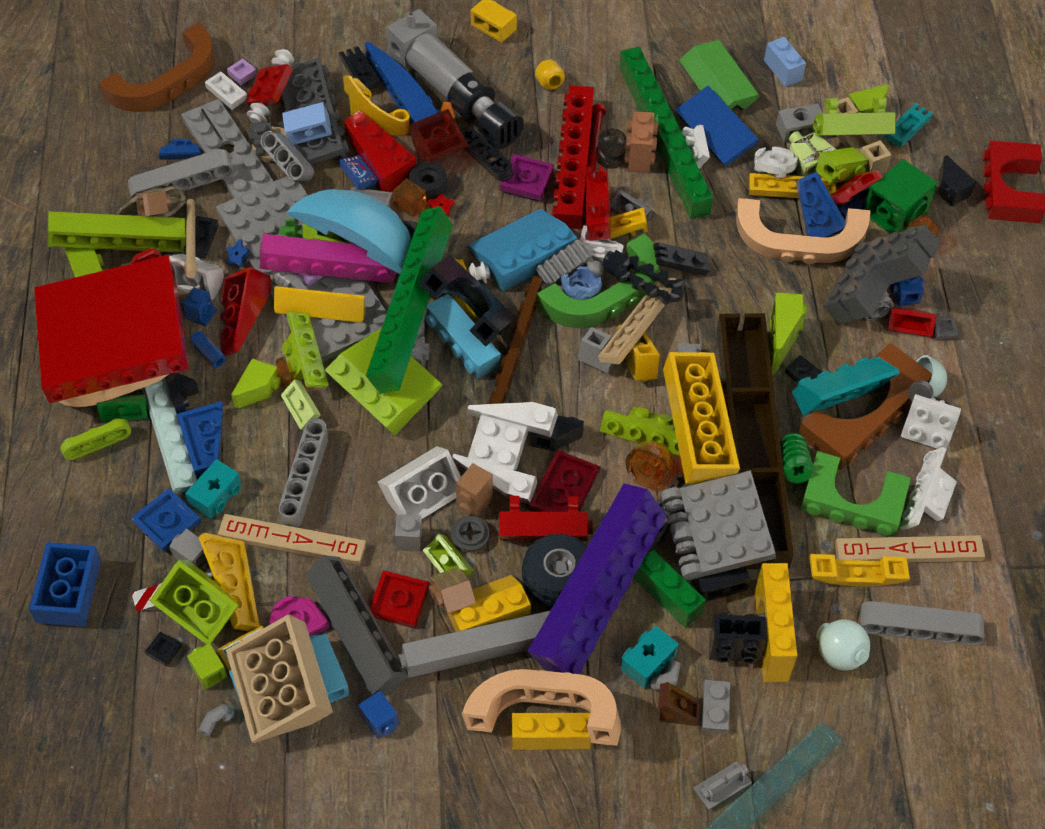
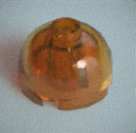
M652 440L639 443L630 451L625 461L628 474L631 472L635 477L634 481L644 488L653 490L658 489L659 486H664L671 478L675 468L674 457L671 451L662 443Z

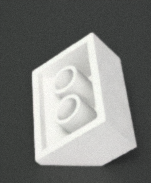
M436 446L378 481V484L388 504L396 514L419 515L423 519L456 498V483L461 476L449 451Z

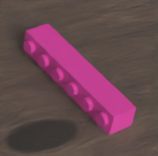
M269 234L262 235L259 249L260 269L393 283L396 274L395 271L367 257L368 251L356 244Z

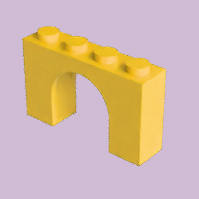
M762 563L755 588L757 613H765L766 643L761 657L763 682H789L797 659L788 563Z

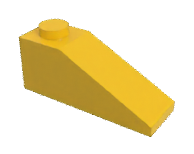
M644 332L625 357L633 378L641 382L657 379L660 358L659 352L646 332Z

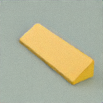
M279 286L274 288L275 313L287 314L290 311L308 313L309 317L360 323L364 321L366 313L365 296Z

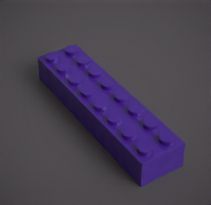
M625 483L622 485L528 649V652L545 671L581 674L584 664L593 652L602 632L606 629L608 621L617 609L626 589L629 588L632 578L641 566L642 560L653 545L654 539L667 517L648 489Z

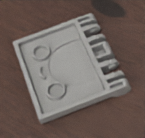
M751 470L683 488L673 487L661 492L665 511L670 513L681 510L686 511V513L678 512L668 517L673 542L677 545L675 547L676 553L697 552V555L689 554L679 560L684 580H692L776 558Z

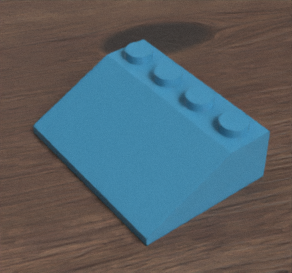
M538 209L468 244L467 248L480 264L483 261L484 266L488 265L490 277L504 292L537 275L536 268L538 265L544 264L553 255H557L560 250H564L568 245H572L577 240V237L564 222L544 210Z

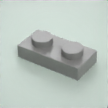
M704 680L703 732L728 734L730 682Z

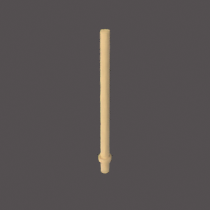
M188 199L186 202V261L184 263V270L188 278H194L195 272L198 269V264L195 261V201Z

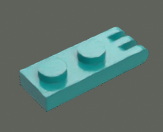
M915 103L895 122V134H884V139L902 148L933 117L934 113L929 111L924 115L927 109L922 107L917 111L920 105Z

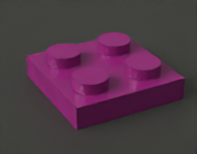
M513 154L510 163L512 164L514 175L510 180L501 181L500 190L541 201L554 171V164Z

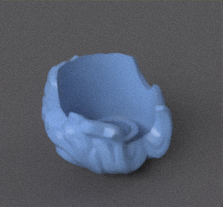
M579 266L569 277L568 274H564L561 277L564 293L574 299L585 300L593 298L602 289L601 277L594 276L593 271L587 267Z

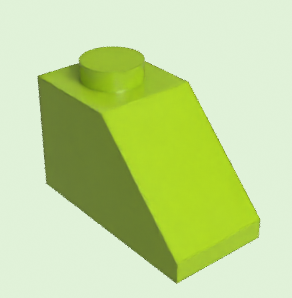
M252 359L231 394L234 407L239 409L270 398L273 391L279 388L281 382L278 368Z

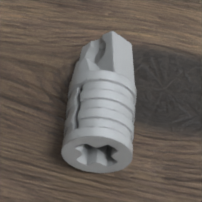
M273 270L271 273V280L280 287L308 290L304 285V280L293 272Z

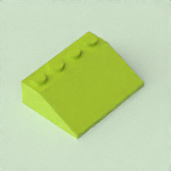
M378 329L342 352L325 371L395 436L443 385L413 357H410L400 390L379 394L365 376L381 329Z

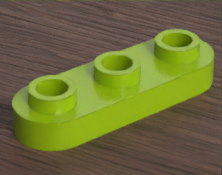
M114 419L105 425L91 428L85 433L67 438L60 446V450L65 459L74 460L124 440L131 434V428L127 420Z

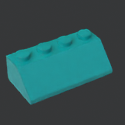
M868 357L858 360L855 365L844 364L838 367L835 372L831 373L830 370L824 371L817 375L818 378L812 380L811 377L804 378L798 382V386L792 393L804 417L812 414L816 409L820 411L880 390L900 372L896 367L880 357L870 360Z

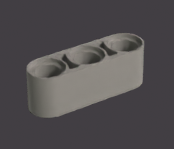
M267 131L261 136L260 142L263 149L290 179L302 182H309L314 175L313 167L285 135Z

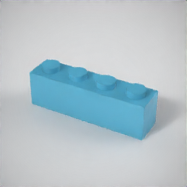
M449 293L427 305L425 316L427 324L431 328L434 327L441 341L443 343L447 342L451 347L453 355L464 362V366L470 374L473 373L479 380L501 367V353L492 343L487 346L483 345L469 331L475 323Z

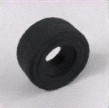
M425 161L418 163L411 169L409 174L411 193L417 199L423 201L436 199L440 193L444 195L448 187L447 172L442 165L436 162ZM433 179L434 182L431 184H425L423 183V180Z

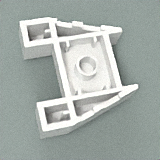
M535 402L469 405L468 410L470 414L479 417L480 420L468 458L453 454L454 461L465 470L472 463L493 474V488L506 498L510 499V496H520V502L530 504L537 485L536 477L516 470L528 431L548 437L552 436L558 416L556 408Z

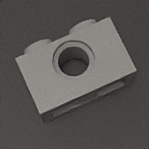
M819 104L778 111L776 126L784 143L790 142V135L796 131H799L803 137L815 133L813 129L815 114H823Z

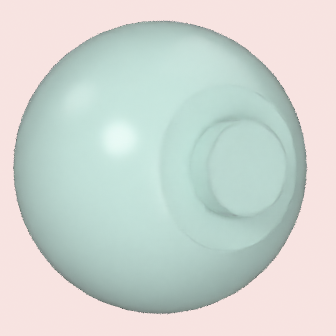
M841 619L830 624L824 623L819 627L816 634L817 640H819V651L829 666L837 670L848 671L861 666L868 660L870 639L861 625L851 620Z

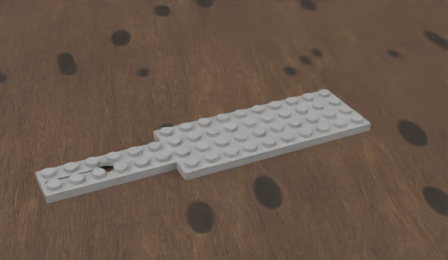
M219 99L182 113L181 117L184 124L204 154L218 150L224 144L234 145V151L229 153L233 172L229 177L221 179L233 199L216 206V211L235 242L238 239H242L243 247L250 250L247 260L251 267L271 276L273 270L260 269L259 249L262 235L280 236V226H286L285 219H294L295 225H302L303 229V222L288 215L287 212L297 201L308 196L299 181L292 180L288 176L273 181ZM324 276L309 287L304 283L308 290L365 296L366 313L362 323L310 317L322 363L340 355L378 329H382L387 311L366 280ZM271 280L269 295L274 301V288L278 285ZM282 314L284 319L288 323L287 315Z

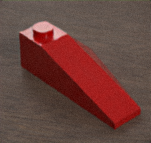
M251 267L227 275L223 280L220 303L224 305L221 320L224 321L225 327L221 332V352L225 356L239 352L271 291L270 276Z

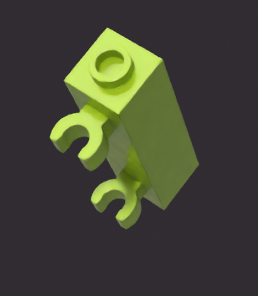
M886 97L873 98L872 106L874 113H837L838 98L825 99L824 102L826 114H815L813 129L815 135L895 134V112H885L887 100Z

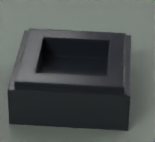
M159 632L145 650V653L167 667L182 646L178 641Z

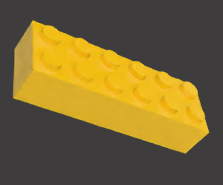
M669 352L663 367V373L686 485H695L738 474L740 467L715 354Z

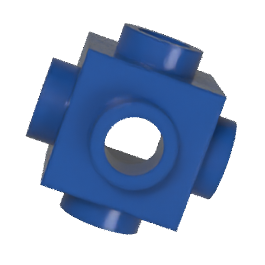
M917 276L890 284V291L895 295L898 306L920 304L924 293V280L922 277Z

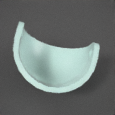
M923 355L916 362L932 373L929 382L933 388L932 397L939 396L947 384L946 370L939 361L928 355Z

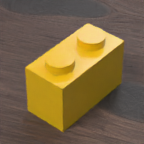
M481 0L470 10L471 25L501 43L517 30V15L495 1Z

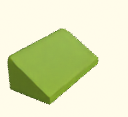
M438 534L423 549V552L440 573L456 567L466 577L474 572L466 559L445 535Z

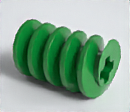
M798 433L785 435L780 440L784 476L792 483L805 482L811 478L813 469L807 441L803 435Z

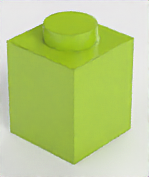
M210 643L195 648L191 654L187 655L190 666L204 690L228 678L224 665Z

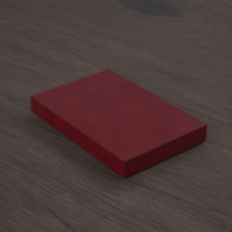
M557 450L529 504L528 510L532 512H568V496H578V512H580L600 473L601 466Z

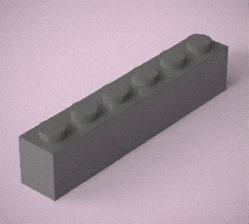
M323 555L305 574L310 582V587L319 598L321 607L328 614L333 628L338 632L343 641L344 648L351 655L356 669L365 680L367 689L372 695L379 691L383 695H390L409 676L405 669H402L401 662L341 558Z

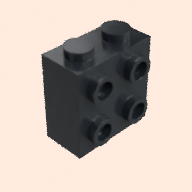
M727 612L714 614L709 634V660H716L721 663L741 661L745 664L760 662L766 643V617L756 614L733 615Z

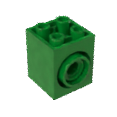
M902 159L870 187L864 210H870V220L889 234L905 231L910 226L915 225L929 210L938 182L917 169L913 164Z

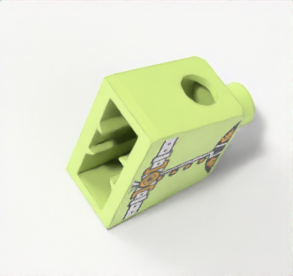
M796 131L789 137L791 142L789 150L794 153V158H798L795 170L799 176H808L816 172L815 169L820 152L836 150L821 136L815 135V133L803 137L799 131Z

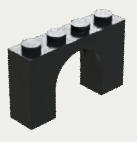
M451 255L433 266L419 282L435 299L443 293H451L463 300L477 317V323L469 331L485 346L498 337L516 318Z

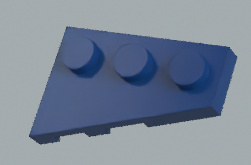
M815 172L799 179L796 185L807 236L829 238L842 232L845 228V220L818 173Z
M222 401L177 414L196 476L203 474L216 459L219 460L223 419Z

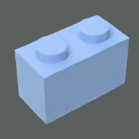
M782 37L767 43L764 61L782 84L787 87L802 81L806 62L788 40Z
M323 102L283 113L285 133L293 145L332 135L329 114Z

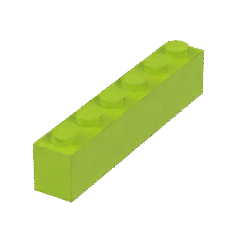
M48 211L49 247L138 251L154 248L160 252L184 253L183 249L186 240L185 218Z

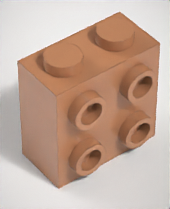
M633 111V120H628L627 132L631 133L627 134L626 148L630 149L625 152V163H629L628 172L649 173L650 165H654L655 152L652 151H656L657 138L653 134L657 135L658 122H654L655 113Z

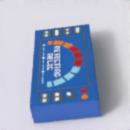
M360 155L340 159V167L357 190L377 185L376 176Z

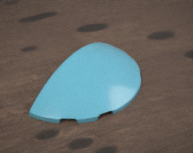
M331 189L305 196L288 210L287 214L325 235L331 231L367 250V257L399 274L401 273L412 241L411 236L399 216L381 201L356 191Z

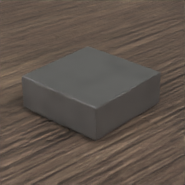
M955 317L936 318L933 332L935 341L958 339L959 332Z

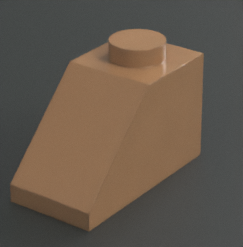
M165 190L135 193L138 215L140 216L167 213L168 207L171 206L169 194H166Z

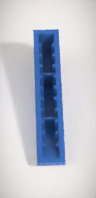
M365 42V55L368 62L397 107L406 110L410 114V127L417 138L420 139L441 131L440 122L442 121V115L438 109L434 108L431 97L425 94L414 78L398 62L370 42Z

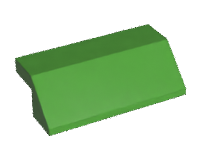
M720 40L694 46L679 59L700 91L709 86L730 109L739 105L745 110L760 97Z

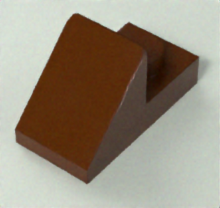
M669 682L660 684L659 720L675 724L700 725L701 701Z

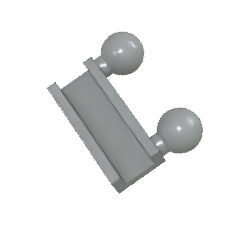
M575 240L572 245H568L566 249L560 250L550 260H546L544 264L538 265L536 272L542 277L546 286L549 287L554 283H559L564 274H568V276L572 274L579 266L586 264V267L593 271L594 276L597 277L603 274L604 267L599 261L592 259V256L580 240Z

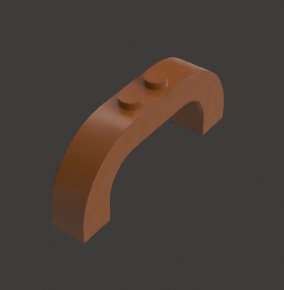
M198 22L182 32L185 47L192 52L188 59L145 84L128 83L117 73H114L99 82L102 97L112 106L131 112L153 110L177 98L203 81L211 72L215 57L210 34Z

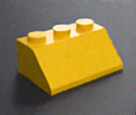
M512 575L472 589L476 601L475 604L447 613L455 632L529 616L531 615V604L521 583Z

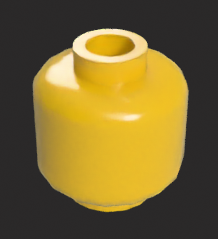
M554 60L542 61L535 70L536 80L546 90H555L564 82V71Z

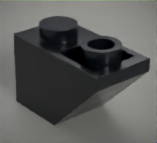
M558 415L552 436L548 437L532 432L531 446L556 451L582 438L584 421L575 417Z

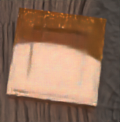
M284 357L276 359L275 363L282 386L286 390L292 383L286 361Z

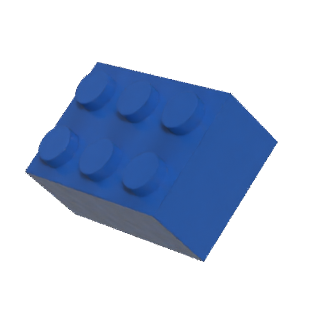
M46 542L29 607L35 623L86 626L101 564V558L96 546Z

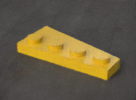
M203 533L198 538L215 582L239 604L230 618L233 628L252 631L260 627L244 541Z

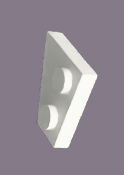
M583 226L580 241L594 261H599L602 264L605 255L609 251L614 252L617 250L623 253L624 245L610 239L589 241L587 226Z

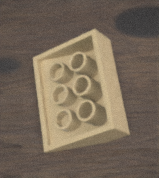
M288 614L226 650L251 742L256 743L312 725L333 713L304 621Z

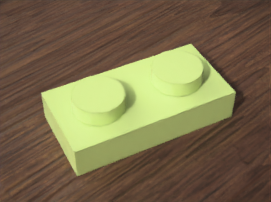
M293 380L281 394V397L300 430H304L306 423L311 419L319 418L320 413L300 380Z

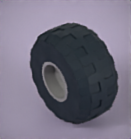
M561 533L546 535L536 540L527 549L523 558L522 579L527 593L536 602L553 608L588 546L576 537Z

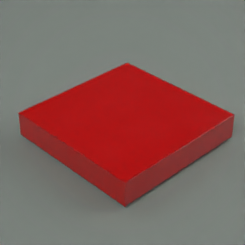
M383 570L369 608L375 619L416 629L429 592L430 582Z

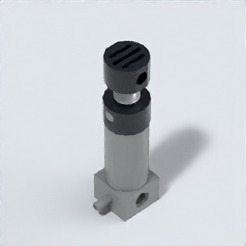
M420 9L408 12L407 16L386 27L388 55L398 62L406 71L412 68L415 69L448 102H451L452 108L465 120L474 121L479 119L478 131L497 149H503L515 142L523 131L524 119L505 101L494 103V89L437 38V25Z

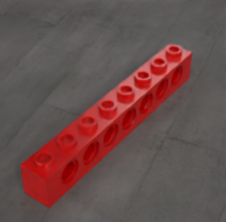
M569 85V94H564V106H567V109H563L562 121H565L566 124H561L560 137H564V140L559 142V153H562V156H558L557 169H561V172H556L555 185H559V189L554 190V202H557V206L553 205L552 216L564 222L570 229H582L594 87Z

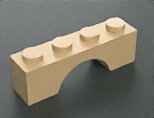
M848 97L838 100L837 113H859ZM865 134L837 135L846 148L854 147L869 159L868 164L864 165L866 168L865 172L879 170L881 174L887 172L892 155L881 140L873 143Z

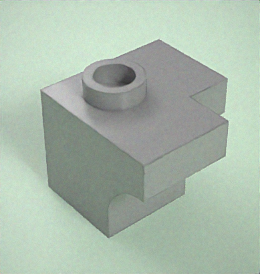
M591 327L581 340L577 360L609 373L614 364L600 362L598 355L611 340L612 336Z

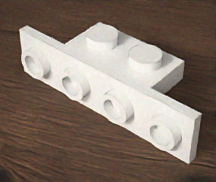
M941 447L934 451H929L925 455L922 469L916 477L917 482L914 490L909 496L908 506L902 514L903 519L899 527L901 530L919 525L923 512L935 521L943 520L957 483L956 480L940 468L947 450L946 448Z

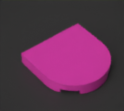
M287 596L274 605L270 615V624L288 614L304 621L310 637L318 635L330 627L329 622L320 609L309 598Z

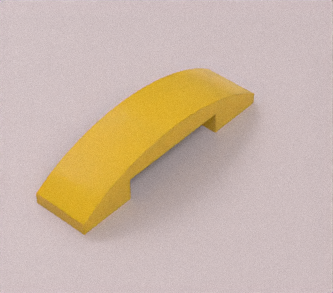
M810 554L809 556L812 578L829 584L856 587L884 586L910 580L907 557L882 556L880 561L836 560L835 555Z

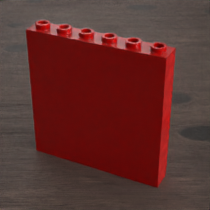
M169 255L34 287L41 387L49 404L189 369L176 275Z

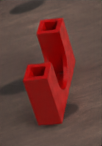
M990 140L987 149L984 148L982 154V161H985L983 177H986L984 193L987 194L985 210H988V219L1040 224L1045 213V193L1015 190L1006 185L1001 176L1006 173L1037 175L1042 162L1041 145Z

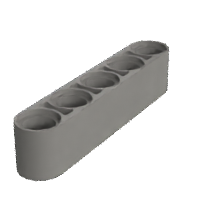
M214 150L132 176L128 180L130 196L132 199L136 196L135 193L171 186L177 187L182 191L227 178L232 174L233 168L229 153L226 150Z
M319 418L311 419L305 425L279 504L282 525L298 528L303 521L328 443L326 424Z
M874 601L861 604L860 625L868 634L963 645H980L984 642V617L978 613Z

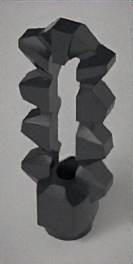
M617 250L614 252L609 251L605 255L602 266L606 268L609 274L615 276L617 281L621 283L630 281L633 289H644L646 295L650 298L658 296L664 305L679 302L684 296L682 289L683 280H668L667 271L662 270L656 274L654 273V265L651 263L638 266V256L629 257ZM630 269L650 277L652 281H657L666 288H671V293L669 294L666 290H660L658 286L650 282L647 283L635 274L631 275Z

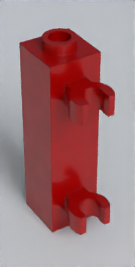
M599 165V172H592L591 166H589L586 173V226L589 241L611 239V188L608 171H604L602 165Z
M510 496V512L500 511L499 513L500 540L536 541L546 535L561 533L576 537L581 541H588V534H593V519H588V512H578V496H568V512H520V496Z

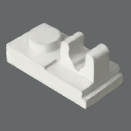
M699 124L694 129L684 127L681 132L685 136L684 139L700 169L710 158L703 125Z

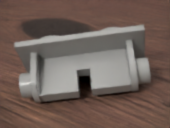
M736 761L693 787V789L709 810L752 784V782L746 775L749 772L744 763L739 765Z

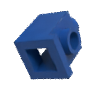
M196 287L192 288L182 303L186 319L205 327L217 311V308L213 306L210 293Z

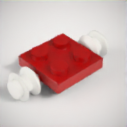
M281 49L275 51L277 58H272L271 60L274 66L261 68L256 75L257 79L249 90V96L246 100V103L253 110L247 112V116L252 123H266L267 119L264 116L270 115V111L266 106L278 103L293 71L290 64L294 62V58L288 50Z

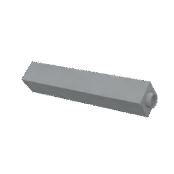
M550 611L402 644V654L398 655L401 667L406 669L408 678L528 651Z

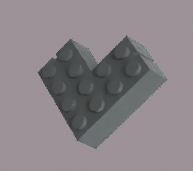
M924 224L858 244L853 256L847 261L843 273L837 278L834 288L828 293V298L823 307L838 324L872 316L889 284L923 275L931 262L929 258L934 257L941 243Z

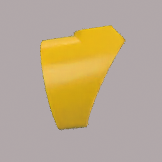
M349 75L343 76L344 91L349 96L351 116L361 110L389 135L404 136L410 132V114L406 110L397 109L388 114L370 101L372 97L371 91L358 78H352Z

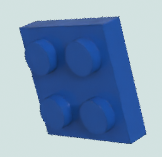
M169 488L131 517L132 523L163 553L170 548L175 536L181 534L185 529L191 531L201 523L200 517Z

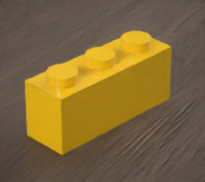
M512 713V750L590 749L591 740L587 724L591 713Z

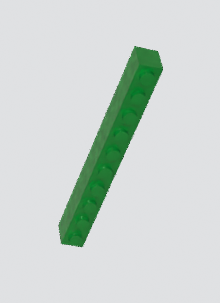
M635 47L620 51L619 69L639 111L655 113L654 122H658L657 135L653 134L657 138L656 147L690 219L710 215L713 196L641 48Z
M441 206L425 209L420 214L365 375L379 394L400 390L430 298V294L419 282L433 266L442 261L453 227Z

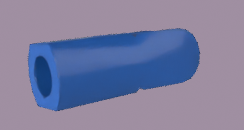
M197 331L191 335L195 349L215 369L221 367L226 362L225 355L202 332Z

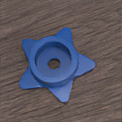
M238 239L234 246L227 247L229 253L227 264L232 265L236 263L242 267L243 263L247 261L250 250L243 247L242 239Z

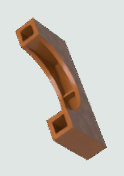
M891 342L876 357H880L893 365L900 373L885 385L886 400L878 409L866 416L855 419L830 417L816 409L801 423L798 434L803 435L807 443L815 450L840 457L839 469H843L847 464L852 465L862 450L867 451L877 436L882 437L892 422L897 423L903 416V412L906 409L910 410L912 401L908 396V389L915 381L923 380L929 383L931 380V372Z

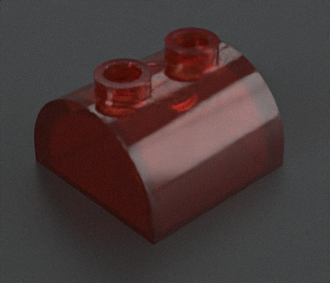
M449 109L410 125L412 142L418 155L424 162H434L468 146Z

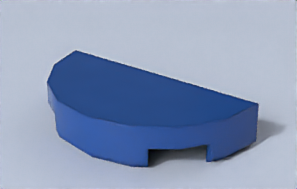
M179 138L171 140V143L164 148L161 147L158 156L159 160L189 159L201 155L200 147L192 143L191 140Z

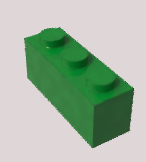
M654 550L647 554L633 578L686 628L703 614L706 600Z

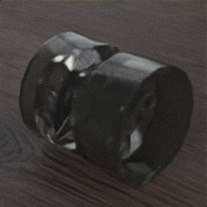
M614 128L602 131L598 142V162L605 168H618L624 163L626 135L621 130Z

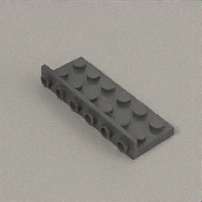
M316 58L292 66L293 71L282 92L286 112L323 102L329 114L332 135L295 144L294 146L311 165L342 155L343 159L348 158L347 153L350 152L347 141L343 140L346 134L342 124L339 125L342 119L339 110H335L338 104L335 95L331 94L334 89L331 80H327L330 74L326 64L322 65L320 59Z

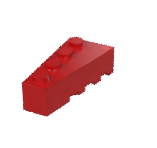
M361 110L344 120L346 139L356 154L360 155L376 176L377 184L381 191L391 192L409 180L410 171L416 165L415 156Z

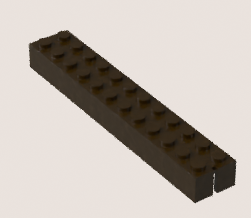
M740 313L719 314L717 338L722 388L740 467L738 473L751 470L776 554L775 559L745 567L746 569H761L762 563H788V569H790L794 554L765 313H745L741 330H738Z

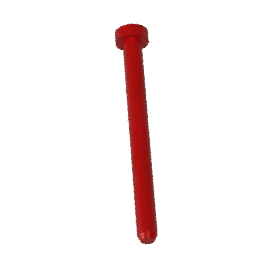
M595 104L592 108L594 123L588 167L591 166L592 172L596 171L602 118L606 115L607 111L606 106L603 104Z

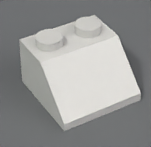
M186 255L169 256L175 270L177 288L189 293L193 287L209 292L211 301H213L223 285L224 275L222 268L195 257L198 269L195 272L194 278H188L184 270Z

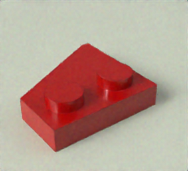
M879 170L860 173L830 196L835 204L844 205L852 199V196L865 190L883 176Z

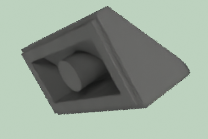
M619 188L611 199V209L618 214L644 207L647 223L656 214L652 209Z

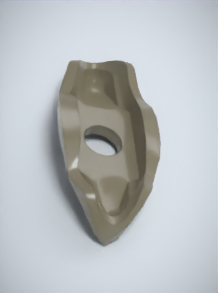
M174 186L144 191L165 190V193L169 194L171 206L168 207V212L151 215L152 217H170L187 202L183 191ZM136 196L123 205L117 215L140 216L138 215Z

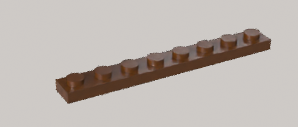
M533 276L531 284L526 285L524 294L526 300L520 303L519 314L521 315L519 319H515L513 325V332L515 333L513 337H509L507 350L509 351L507 355H503L501 362L503 370L502 373H497L495 380L497 388L495 392H491L489 404L506 403L537 307V293L542 291V277Z

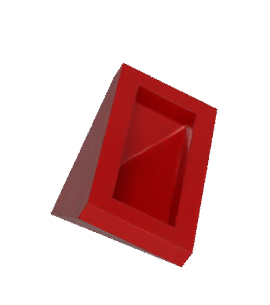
M891 308L887 330L933 337L937 315L914 308Z

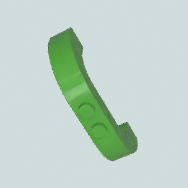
M644 233L628 242L626 255L629 257L638 256V266L651 263L654 265V273L657 274L659 265L656 264L655 251L653 249L654 243ZM634 273L635 275L644 279L647 283L650 282L654 284L656 282L652 281L650 277L642 273ZM630 281L620 282L593 298L579 300L567 296L554 283L537 293V308L548 319L559 325L570 328H588L599 325L610 318H615L627 308L636 306L646 293L644 289H633Z

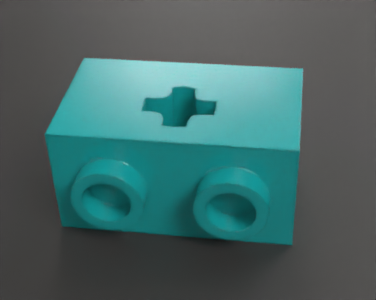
M216 459L185 493L189 506L212 519L224 509L226 502L240 491L242 484L239 473Z
M656 625L650 632L646 630L638 639L639 643L634 648L629 647L621 658V670L644 689L650 684L651 679L657 677L668 665V662L677 656L679 647L675 640Z

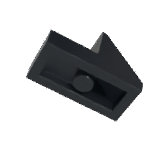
M179 373L169 374L165 377L176 413L185 412V408L189 407L187 396L199 393L197 382Z

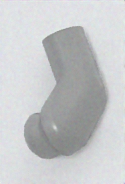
M669 661L667 672L651 679V688L655 691H660V684L666 682L676 686L681 664L678 661Z
M221 704L210 710L204 717L198 732L203 736L209 737L216 722L221 719L225 722L230 721L234 716V710L229 708L227 704Z

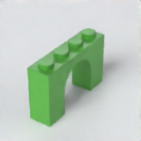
M817 451L812 475L808 481L800 510L806 511L810 515L830 518L834 522H844L854 525L859 529L875 531L883 536L895 537L911 478L887 471L880 496L877 500L865 505L853 504L842 498L835 487V476L840 457Z

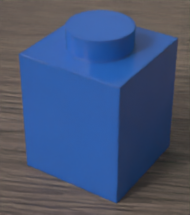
M381 691L359 704L360 716L377 739L382 735L391 734L399 725L398 714Z

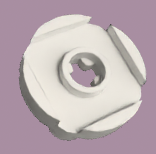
M765 147L757 150L755 153L754 169L758 172H767L774 174L775 177L784 178L787 173L796 169L798 158H794V153L788 149L772 147V151H765Z

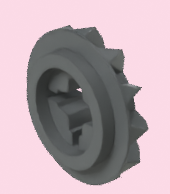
M464 516L452 525L451 538L453 544L457 545L461 551L465 549L472 553L473 550L482 549L483 545L488 543L489 527L481 518ZM468 527H471L472 533L475 534L471 541H469L467 536Z

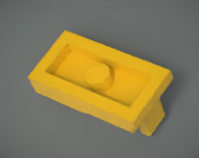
M644 207L611 217V239L628 233L636 236L635 231L643 229L644 233L648 232Z

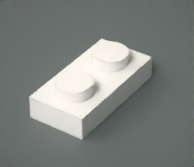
M222 72L205 81L206 88L232 110L248 98L247 93Z

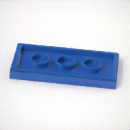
M706 86L675 110L676 114L689 128L694 129L699 124L703 125L708 149L725 167L759 142L751 130L709 86Z

